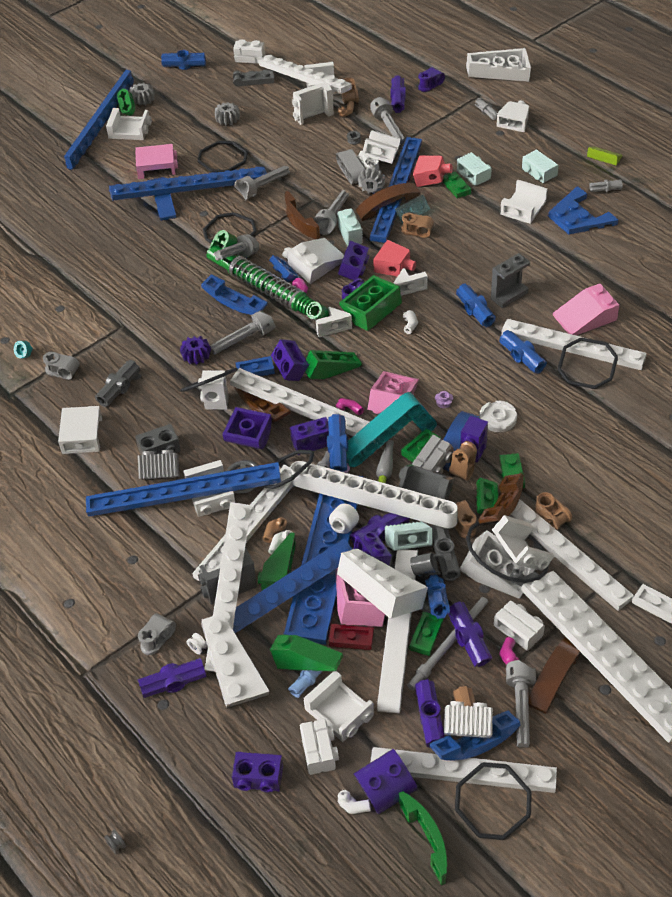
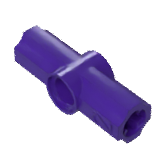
M397 75L392 79V87H390L391 106L395 113H401L405 109L404 78Z
M390 512L384 516L375 515L368 521L366 526L351 533L350 539L354 545L357 533L375 532L381 541H385L386 525L393 526L395 524L397 526V524L409 523L410 518Z
M464 602L454 603L450 606L448 615L455 627L457 642L461 647H465L474 667L484 666L492 660V656L483 640L482 628L478 622L473 621Z
M199 658L179 666L175 663L167 664L161 668L160 672L140 678L138 682L143 698L164 691L169 693L178 692L185 684L206 677V672L202 660Z
M427 679L416 683L415 690L426 747L430 748V743L444 738L445 735L434 681ZM431 712L434 713V715H427L426 713Z

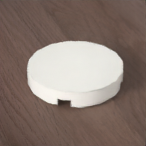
M505 401L488 402L480 410V419L488 421L489 431L505 432L512 429L517 422V413L514 406Z

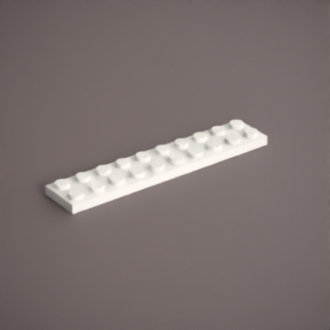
M554 571L547 573L540 580L523 584L521 591L668 743L672 742V689Z

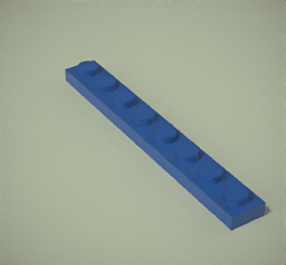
M344 538L237 606L233 624L234 633L338 568L341 553L352 550L346 539Z

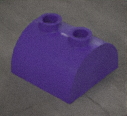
M235 407L222 434L223 440L229 443L263 449L267 444L271 431V414Z
M391 749L353 773L378 815L399 802L400 792L403 791L410 795L418 790L410 772L394 749Z

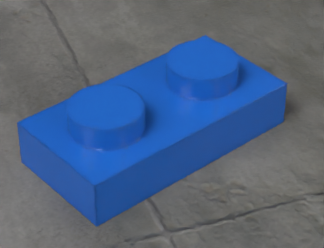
M272 255L269 261L274 265L273 268L282 274L281 277L285 281L290 282L296 278H301L284 259Z
M271 356L235 363L236 368H241L258 376L275 374Z

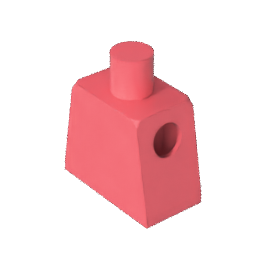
M419 156L413 172L416 186L421 187L441 183L444 174L453 172V166L451 163L445 164L442 156Z
M389 240L386 241L373 259L374 272L398 277L403 268L414 271L416 267V261L410 260V250Z

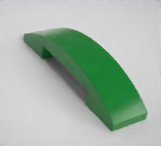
M402 791L399 793V806L408 823L418 820L434 850V853L431 854L430 865L442 886L446 884L447 856L441 833L428 811L417 800Z

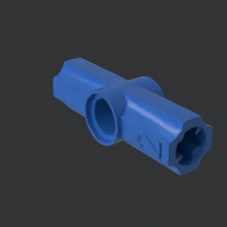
M180 50L177 53H163L161 56L163 67H179L185 70L191 66H206L205 53H189L187 50Z
M466 283L460 285L456 290V295L464 303L468 315H474L479 323L486 328L491 326L495 322L496 316L487 307L484 296H478L470 285Z
M506 330L503 332L499 342L511 352L512 358L517 363L523 362L534 373H541L546 367L547 362L535 352L532 343L527 340L525 342L522 341L512 331Z
M332 414V416L328 417L329 436H327L330 469L344 472L347 471L348 451L346 420L343 415Z
M437 574L430 575L428 580L425 581V585L428 587L427 595L431 615H435L437 619L445 618L447 613L450 612L446 585L443 578L438 577Z

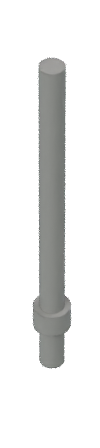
M481 597L469 611L473 620L488 603L485 597ZM455 629L425 664H421L416 670V675L407 684L411 690H415L416 683L429 677L432 673V668L457 640Z

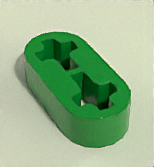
M121 89L117 94L120 110L126 116H132L136 110L133 96L128 90Z

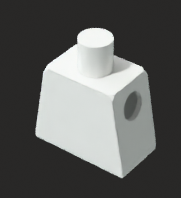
M509 101L497 114V127L525 132L529 116V106L524 101H518L517 103Z

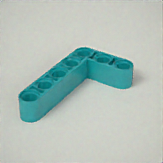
M406 392L348 440L347 463L350 467L360 465L411 421L422 432L426 428L432 432L436 428L437 422L411 392Z

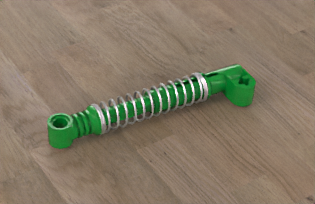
M225 230L217 232L206 254L209 260L228 270L229 274L237 279H241L242 282H246L247 285H251L256 290H260L261 293H265L266 296L270 295L271 299L275 298L276 301L285 304L292 311H299L315 321L329 317V311L326 306L311 299L304 291L262 269L240 255H232L216 260L214 252L238 243L235 235Z

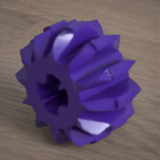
M195 335L193 338L187 337V340L182 341V346H180L182 358L185 362L188 361L189 364L195 363L197 365L199 362L204 363V360L209 359L211 354L209 342L207 339H203L202 336L198 338Z

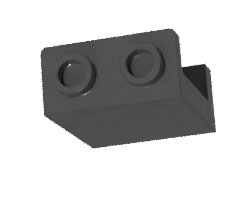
M518 253L493 268L491 300L501 308L528 294L529 288L522 283V271L530 265L528 259Z
M408 464L402 467L399 473V479L401 480L397 487L449 500L455 478Z
M247 548L244 551L238 594L257 587L254 562ZM200 565L201 573L198 574L201 584L200 589L203 597H208L212 605L216 599L220 568L207 572L204 565Z

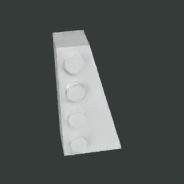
M526 48L467 53L466 68L469 77L529 82L531 66Z
M352 549L341 553L337 575L390 619L423 609L428 587L359 549Z
M223 613L202 619L201 625L226 708L269 695L270 691Z

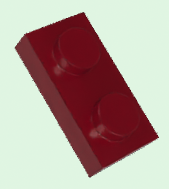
M331 624L329 647L372 650L374 627Z

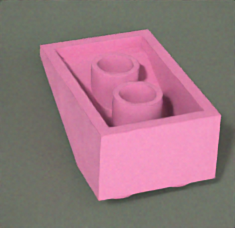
M597 284L584 289L556 310L553 316L568 334L579 335L617 321L619 304L601 284Z
M383 371L371 388L367 410L380 414L404 393L411 392L414 395L419 379Z
M336 568L337 608L340 623L351 626L382 627L385 614L337 575L338 568Z

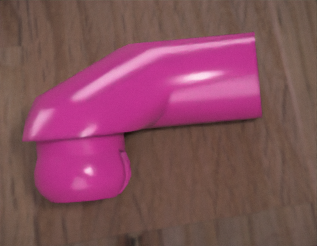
M296 278L292 281L293 286L295 285L296 288L307 293L308 286L302 278Z
M340 398L336 404V407L342 411L348 407L357 415H361L364 412V408L354 400Z
M506 637L499 652L501 659L506 665L511 661L519 660L513 651L516 641L511 637Z

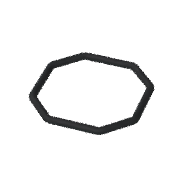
M216 141L199 151L197 161L210 172L232 171L246 163L248 151L234 141ZM217 144H233L245 153L243 161L229 169H211L200 160L202 152Z
M231 212L215 216L203 228V233L205 236V240L209 243H212L213 240L208 239L206 230L218 218L233 215L251 222L254 230L250 234L251 236H253L257 232V229L253 219L245 217L235 212Z
M581 337L563 347L558 371L568 384L597 389L613 379L618 355L607 342ZM580 341L605 345L614 356L610 377L596 385L570 381L561 369L566 349Z
M232 368L207 380L193 383L181 388L180 391L185 392L238 371V368Z
M296 450L280 458L277 461L279 464L297 454H310L309 461L290 478L275 485L259 487L276 489L291 482L313 462L314 451Z
M483 762L457 783L455 811L477 837L504 840L530 818L532 792L509 765ZM483 767L507 769L527 792L526 815L503 835L480 833L459 809L461 786Z

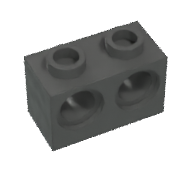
M171 424L135 436L141 455H143L142 452L154 451V454H162V450H173V453L181 451L178 437Z

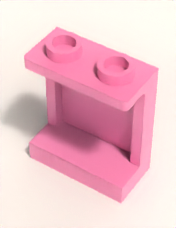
M173 144L135 148L138 179H144V171L171 168L172 175H176L175 169H178L177 151L173 150Z

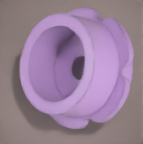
M446 391L436 394L437 406L448 408L453 400L452 394Z

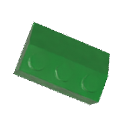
M373 275L340 301L339 304L344 312L351 314L354 325L369 331L402 303L400 286Z

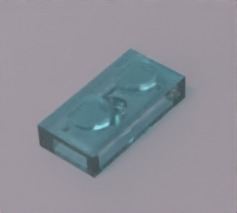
M421 195L395 210L403 224V214L413 213L420 215L430 210V207L424 195Z

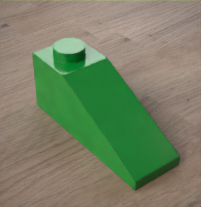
M310 350L306 358L309 366L305 372L310 379H327L361 367L362 363L354 352Z
M291 532L264 563L262 572L259 571L258 584H261L262 591L291 573L296 549L295 533Z
M278 635L270 648L277 669L336 671L343 658L341 652L298 635Z

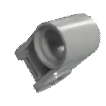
M48 352L43 356V362L46 364L45 371L50 376L70 380L80 366L79 361L73 356H66L56 352Z
M155 613L138 633L142 653L145 655L157 653L167 639L173 635L176 623Z

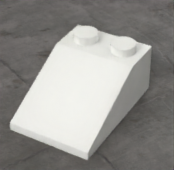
M321 238L301 242L290 249L287 264L311 284L340 265L344 254L328 240Z
M488 530L477 537L472 545L473 550L484 563L495 571L509 577L514 569H520L525 576L535 570L515 564L498 538ZM470 551L468 552L459 570L476 582L516 598L522 596L521 586L492 574L477 562Z

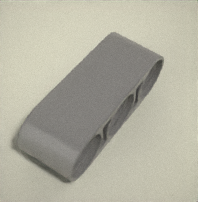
M349 149L336 153L337 163L350 184L359 183L358 177L365 168L354 151Z

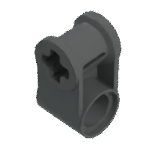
M431 552L411 557L410 564L414 575L424 579H428L430 575L437 574L440 576L441 571H438L436 561L438 555Z

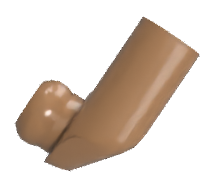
M348 101L346 108L344 106H341L342 108L339 107V115L345 117L352 114L354 102Z
M280 517L270 521L266 526L262 538L263 541L271 543L274 534L286 528L287 520Z

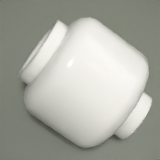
M340 504L329 517L332 529L342 534L349 533L359 521L357 510L349 504Z

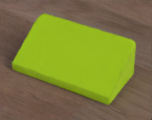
M594 146L589 147L587 157L615 166L623 156Z

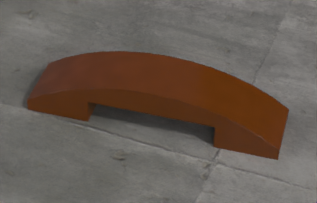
M414 183L397 184L371 195L355 210L361 221L377 215L375 210L401 198L408 201L421 194Z
M286 191V213L292 225L304 235L313 239H320L319 225L312 217L305 219L296 209V199L289 191Z
M234 387L239 396L253 411L271 414L272 422H277L291 414L290 410L280 402L274 404Z
M523 473L504 477L499 485L500 497L494 507L486 508L478 519L479 523L499 521L504 515L510 516L522 493Z
M564 637L553 651L528 697V706L547 714L554 702L557 691L573 664H576L581 655V652L567 637Z

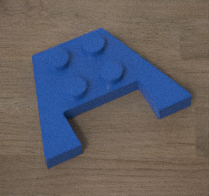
M578 186L552 208L548 215L567 234L589 231V228L593 227L600 229L608 224L616 226L619 220L610 212L596 218L578 204V202L587 199V193Z

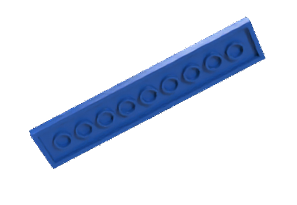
M319 494L301 566L344 538L348 544L350 543L352 530L346 534L334 531L329 523V517L340 504H349L357 510V503ZM335 570L293 596L284 635H298L315 643L326 645L337 599Z

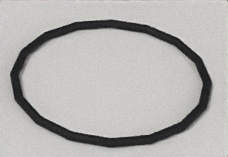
M478 521L469 528L466 536L469 551L477 562L492 574L508 581L520 583L540 580L547 574L549 565L540 575L528 579L509 577L495 571L484 563L473 550L470 537L472 530L479 525L497 524L499 521L479 523ZM529 534L528 538L531 539L540 550L545 551V549L537 541V539Z

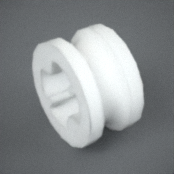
M197 633L192 635V639L189 638L186 641L190 649L198 655L202 653V649L208 647L204 638Z

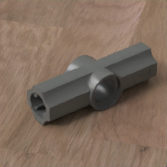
M129 360L116 374L110 373L106 379V385L95 395L96 401L101 406L106 407L120 393L125 394L129 389L131 380L140 372V366L135 361Z
M432 525L430 526L432 528V541L435 552L438 555L436 561L439 563L442 578L447 581H455L456 578L460 577V570L454 552V543L450 538L448 528Z

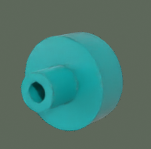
M26 340L17 341L14 345V353L18 358H28L33 351V347Z

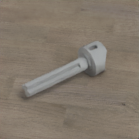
M381 97L374 99L370 107L375 119L383 120L392 136L400 138V144L403 145L406 139L391 117L393 108L390 102Z
M280 167L256 179L245 176L236 180L234 187L243 195L245 200L256 196L257 188L290 174L289 167Z
M342 190L328 210L322 209L315 216L314 221L319 225L320 234H330L337 224L336 214L349 197V193H346V190Z
M248 234L238 236L237 244L214 252L215 259L221 260L235 254L244 258L250 257L258 252L259 242Z
M262 310L252 314V323L210 345L211 351L215 355L257 331L264 336L275 328L272 317L265 314Z
M520 660L509 662L506 666V682L509 686L515 688L516 718L520 721V727L516 730L517 747L527 748L530 745L528 687L536 683V669L529 667Z

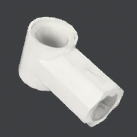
M360 151L357 158L365 170L368 167L373 170L375 167L376 171H379V160L362 155L363 151Z

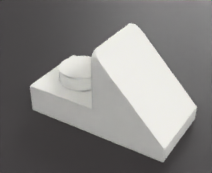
M403 268L394 284L400 286L401 296L427 289V274L422 272L409 276L405 268Z
M328 307L329 317L316 320L318 337L352 329L351 314L332 307Z

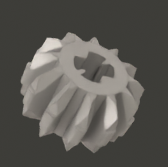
M145 82L142 84L138 83L130 88L135 105L146 106L147 103L151 104V101L154 100L155 93L150 84H145Z
M222 102V105L219 104L215 108V119L220 125H232L240 119L238 105L234 103Z
M370 167L366 170L363 169L358 177V187H362V192L367 191L368 194L370 192L375 194L384 187L385 175L381 174V170L376 171L375 167L373 170Z

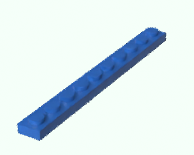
M131 70L124 71L65 154L64 158L67 169L73 170L76 164H78L80 158L85 154L87 148L109 119L113 108H116L119 104L117 99L118 92L121 89L129 90L133 85L134 78L132 77Z
M406 138L388 187L408 183L422 145V139ZM402 198L380 208L370 234V241L386 243Z
M255 167L200 175L195 174L192 176L116 184L109 186V192L112 201L232 186L236 180L245 176L256 179L267 174L265 167Z
M277 462L86 496V513L90 517L276 484L281 482L280 466Z

